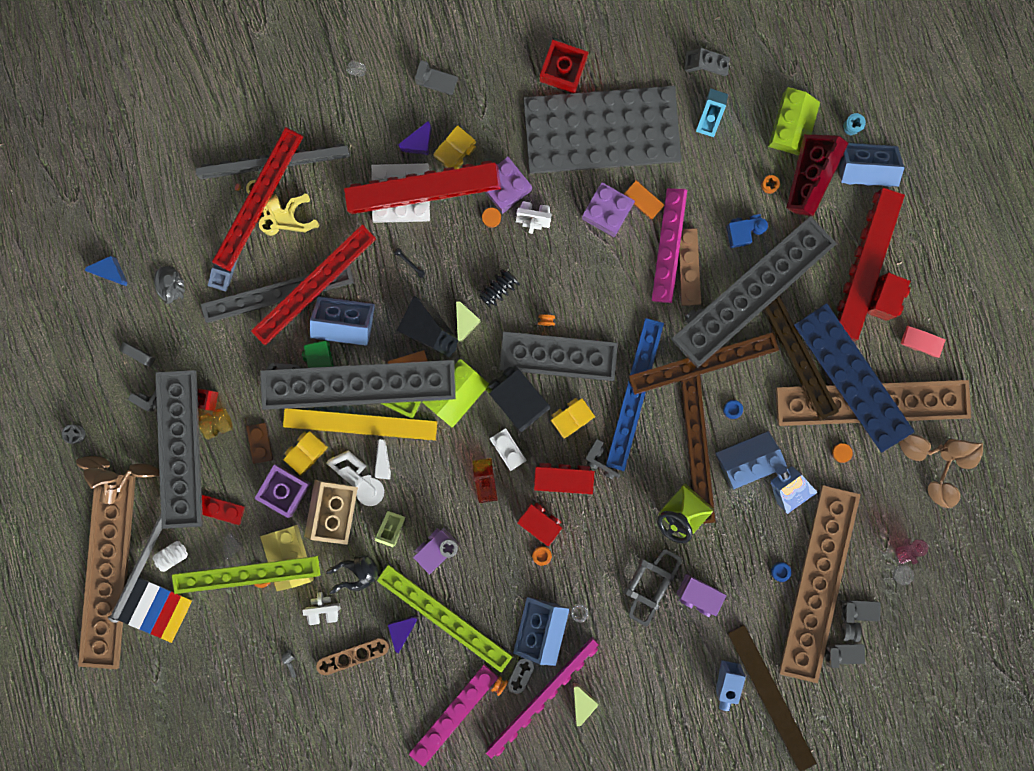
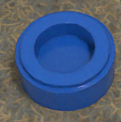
M737 400L727 401L723 406V413L729 419H737L743 413V406Z
M777 562L771 568V575L775 580L785 582L791 576V568L786 563Z

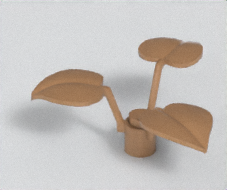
M911 434L901 440L899 443L903 453L915 461H922L927 455L940 451L941 457L947 463L940 483L936 481L930 482L928 494L936 504L942 507L952 508L960 501L959 490L950 483H944L952 460H956V463L961 468L972 469L976 467L983 454V443L949 439L944 446L939 445L938 448L929 451L931 444L921 436Z
M86 456L76 459V464L80 468L85 469L83 473L84 479L90 488L93 489L101 485L99 501L105 504L116 502L117 492H121V488L130 474L135 477L160 476L159 469L145 463L132 464L129 466L130 470L126 471L120 484L116 486L114 481L118 479L117 474L104 470V468L110 467V462L107 459L99 456Z

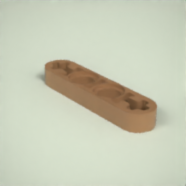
M380 637L324 656L317 662V671L321 675H329L381 657L388 652L389 642L385 638ZM378 642L385 644L383 652L377 649L373 651L374 655H371V649L368 645L371 644V648H374L378 645ZM365 648L368 653L367 657L359 658L357 650ZM342 654L349 657V663L346 665L339 662V656ZM332 657H335V664L329 666L328 671L325 668H321L323 661L328 664L333 662Z

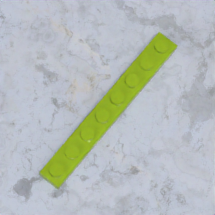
M318 556L176 573L172 575L174 594L318 577L321 574Z
M388 565L377 579L380 584L498 671L502 672L513 656L392 566Z

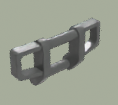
M666 549L659 553L653 563L640 558L636 572L628 587H625L623 593L634 598L628 616L644 626L649 625L655 611L660 607L659 602L670 582L674 580V575L682 563L681 557ZM665 554L677 559L671 573L656 566ZM646 568L664 577L652 600L634 591ZM637 601L652 608L645 621L633 615Z

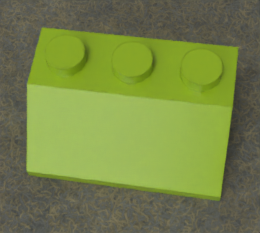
M787 87L782 95L768 147L799 156L804 134H812L820 102L807 92Z
M459 359L455 364L456 399L423 401L422 403L453 428L488 388L489 383L462 359Z

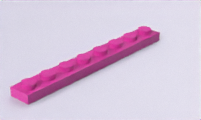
M593 637L584 644L488 746L486 754L491 759L495 755L498 757L504 751V745L508 741L512 742L518 736L517 731L521 727L525 728L532 719L530 717L535 712L538 714L545 707V701L548 698L551 700L558 693L557 689L561 684L566 685L572 678L570 675L575 670L579 671L584 666V660L588 656L592 657L598 651L597 646L599 644Z

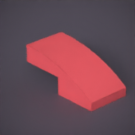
M906 326L901 344L908 348L921 351L936 358L940 357L945 343V339L910 326Z

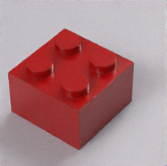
M552 39L540 73L539 82L576 93L589 52Z
M886 273L878 277L867 314L885 321L900 316L904 305H902L903 300L907 298L911 287H909L911 281L892 273Z
M537 502L535 505L530 503L517 520V524L549 547L562 530L561 520L553 514L549 517L544 513L546 511L545 508Z

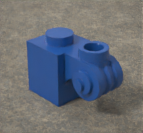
M761 214L750 216V220H742V218L731 220V223L726 226L730 248L750 245L752 243L751 231L756 235H761L767 230L768 223L765 219L761 218Z

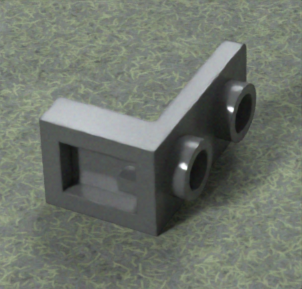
M698 48L686 52L684 71L693 72L703 69L727 76L730 58L704 48Z
M421 60L415 80L417 85L453 95L458 77L431 69L428 62Z
M156 390L150 400L149 396L141 392L139 394L131 393L128 398L129 401L146 411L153 412L157 410Z
M595 439L584 458L588 461L587 465L595 470L598 467L605 470L603 474L611 479L614 477L619 478L620 474L594 460L595 457L599 458L604 450V447H602L603 442Z
M841 600V620L846 623H854V620L880 621L881 603L878 601Z
M827 644L825 649L826 665L831 668H839V664H864L865 646L863 644Z

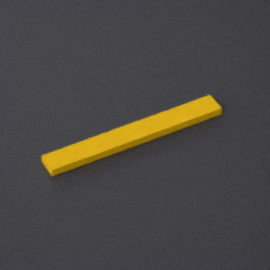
M288 408L284 410L283 427L435 441L438 421Z

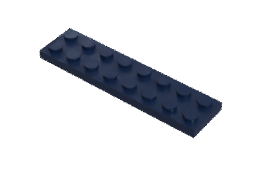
M827 303L794 324L881 453L915 432Z

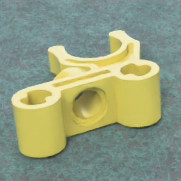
M251 180L247 184L246 191L248 194L256 180ZM275 194L271 196L263 211L264 217L259 221V228L265 234L272 236L277 234L279 229L305 233L311 229L318 228L319 223L317 220H313L310 223L302 224L295 219L294 212L296 207L301 203L310 202V197L307 194L291 198L284 210H282L279 198ZM268 222H273L270 225L271 229L266 230L265 227L268 226Z

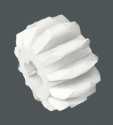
M176 541L156 553L152 559L160 571H166L185 559L188 553L184 545L180 541Z

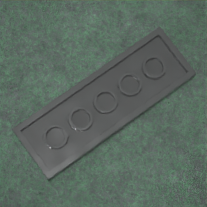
M503 332L500 370L505 371L508 367L516 366L523 373L614 381L618 343Z

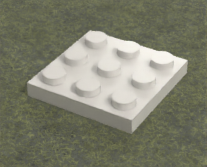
M429 164L371 165L372 180L384 182L390 177L401 179L406 178L408 174L424 175V172L429 171ZM430 201L372 211L373 223L430 221Z

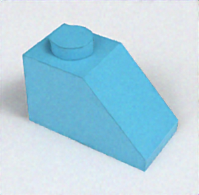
M710 88L696 132L711 137L715 136L727 104L728 94Z

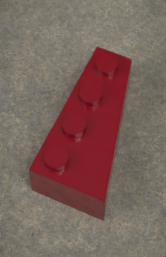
M804 134L787 209L797 215L814 216L849 144L847 141L836 135Z

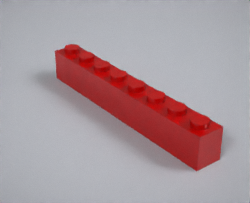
M483 161L481 165L477 166L465 164L459 169L448 167L444 168L442 172L431 170L419 176L417 174H408L406 178L390 177L384 182L372 180L366 185L355 183L351 184L349 188H344L347 211L351 214L499 190L501 189L498 165L492 161Z
M886 188L880 189L873 195L872 203L874 205L866 216L868 223L860 235L862 242L856 248L854 254L856 257L855 263L849 269L848 274L851 276L849 282H846L843 288L844 298L839 301L837 311H839L837 319L852 341L859 340L905 194Z

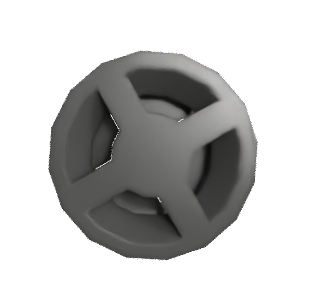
M67 425L62 430V438L69 444L81 443L86 436L85 429L80 425Z
M843 621L841 625V639L843 641L850 639L854 642H859L861 639L860 623L849 624Z

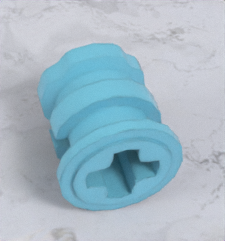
M858 113L851 114L843 124L844 132L847 135L857 134L864 129L865 118Z

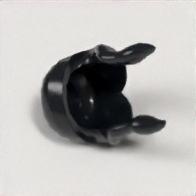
M358 555L354 557V560L339 562L326 571V574H332L341 567H345L351 570L359 579L357 582H341L334 585L329 591L330 594L336 593L343 587L353 591L363 590L372 585L378 576L377 566L368 555Z

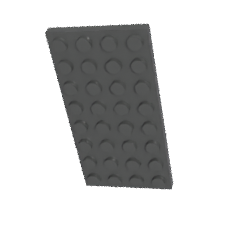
M675 86L524 97L530 174L681 162Z

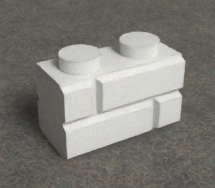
M506 428L490 438L510 471L527 461Z

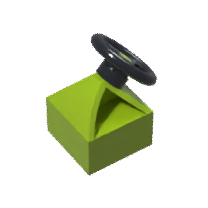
M684 483L659 511L657 524L661 532L668 539L677 543H687L691 540L696 530L711 515L714 508ZM663 519L669 524L668 530L664 526ZM679 532L683 537H677L673 533Z

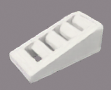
M379 439L374 477L391 479L386 442L383 439Z

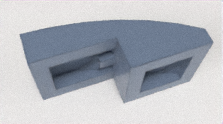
M237 260L231 271L215 264L211 269L208 286L227 291Z

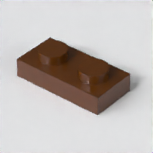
M267 423L246 426L253 464L273 461Z

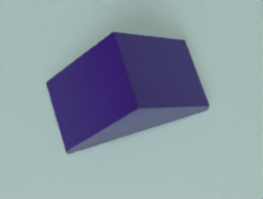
M427 121L399 143V149L402 152L428 155L432 129L430 123Z
M410 616L388 624L396 653L399 654L419 616Z

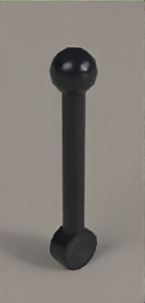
M396 248L394 250V254L400 256L418 273L419 278L425 277V272L419 270L404 256L401 249Z

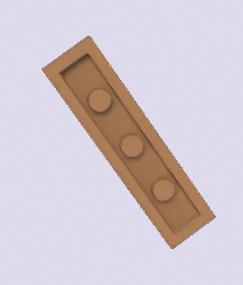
M682 229L679 248L681 306L701 305L697 229Z

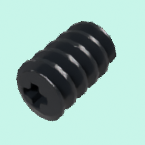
M504 269L500 270L502 277L498 274L495 275L496 282L492 279L489 280L490 287L486 284L483 285L485 292L482 290L477 291L479 297L491 310L490 304L498 305L496 299L503 301L502 294L509 296L508 288L513 291L515 290L514 283L520 286L516 278Z

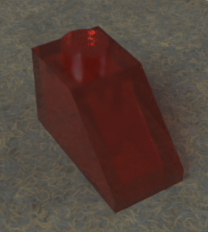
M492 458L473 460L474 479L479 503L498 501Z

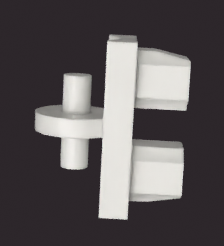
M523 201L521 207L517 210L516 222L523 223V227L530 228L529 233L533 234L534 229L549 228L552 216L550 206L540 205L539 211H534L530 202Z
M318 592L317 598L311 599V605L318 604V606L306 607L303 609V616H307L309 625L319 624V614L326 613L327 623L337 622L338 611L341 609L340 603L324 605V603L331 602V598L324 597L322 592Z

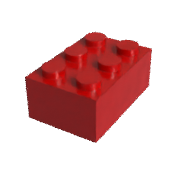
M539 463V466H535L534 491L593 494L595 471L590 470V466L578 465V469H571V465L559 464L558 468L551 467V463Z

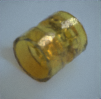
M224 407L214 410L212 415L207 413L198 417L200 430L207 440L217 437L219 432L224 434L233 430L232 420Z

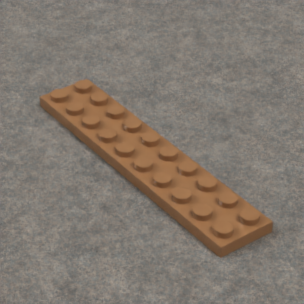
M969 380L882 383L907 421L971 418ZM835 385L826 387L839 412L822 421L819 420L803 387L776 388L778 426L860 423V421Z
M117 474L118 479L114 481L116 486L120 484L124 475ZM133 475L127 477L121 492H117L116 502L113 504L100 502L101 485L94 487L78 667L119 668L123 622H111L108 616H111L127 583L136 479Z
M821 485L778 672L781 675L818 683L861 494Z

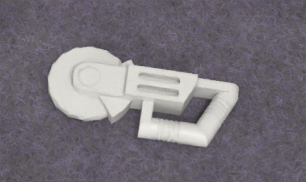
M349 450L326 462L348 483L358 487L356 496L362 504L374 506L382 501L384 497L383 484L379 480L371 478V475L361 477L360 473L367 465L361 462ZM347 459L358 470L355 472L349 466L339 469L335 465Z

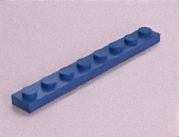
M645 318L630 375L652 369L664 323ZM629 380L606 462L607 467L625 471L646 393L633 395Z

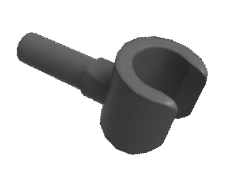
M289 649L283 653L282 661L289 668L292 678H295L296 673L291 663L295 656Z

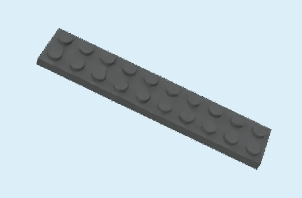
M810 216L671 340L698 368L837 243Z
M454 360L260 371L262 410L456 399Z

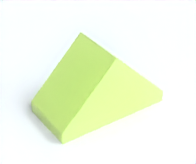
M456 302L458 340L463 341L481 321L461 302Z
M387 511L375 541L394 547L405 517Z
M573 683L576 725L581 726L599 704L578 683Z

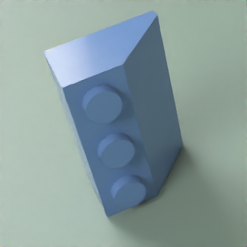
M849 143L839 163L841 183L849 185L864 184L867 186L899 187L904 171V164L898 146Z
M318 297L310 319V338L367 346L371 334L375 304Z
M769 431L715 453L730 489H736L775 473L781 466L787 467L781 450Z
M527 597L513 653L540 665L556 666L569 608Z

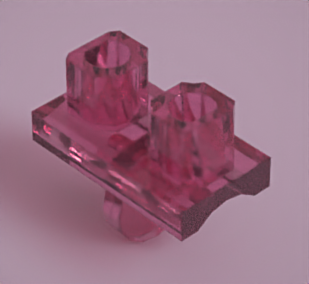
M910 538L905 539L904 545L896 548V556L900 564L911 561L913 565L917 564L918 557L924 556L928 552V544L921 539L913 541L912 544Z

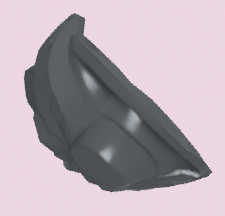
M170 266L160 267L154 277L155 289L159 297L165 301V304L172 303L178 297L183 300L185 292L184 280L180 277L179 272Z

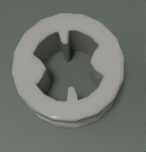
M447 539L441 543L440 552L444 557L450 558L457 553L458 545L454 540ZM446 543L454 545L453 553L450 554L449 551L444 552L443 548H446L444 546Z

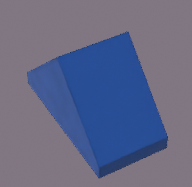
M109 256L85 268L86 272L127 286L128 282L117 258Z

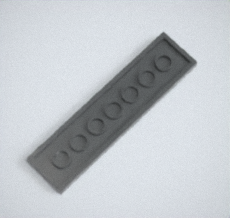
M195 370L156 372L162 529L203 526L197 373Z

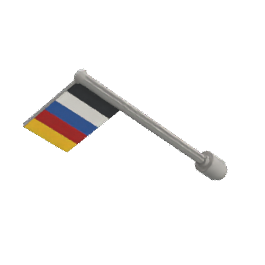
M160 514L108 619L114 623L123 622L172 643L192 600L182 595L174 594V592L139 577L162 530Z

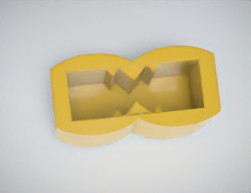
M456 126L433 155L445 167L459 169L464 162L462 159L467 154L471 155L475 150L476 141L463 129Z
M577 398L573 399L567 404L569 408L564 411L559 409L552 414L553 419L550 421L563 439L595 418V415L582 398L580 400Z
M311 431L302 433L297 439L299 443L295 447L291 446L284 453L286 457L283 460L299 475H303L328 448Z

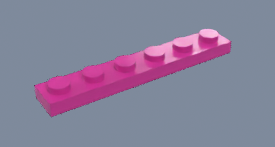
M667 188L652 293L653 302L672 303L687 198L686 189Z
M483 664L409 752V755L424 767L499 676Z

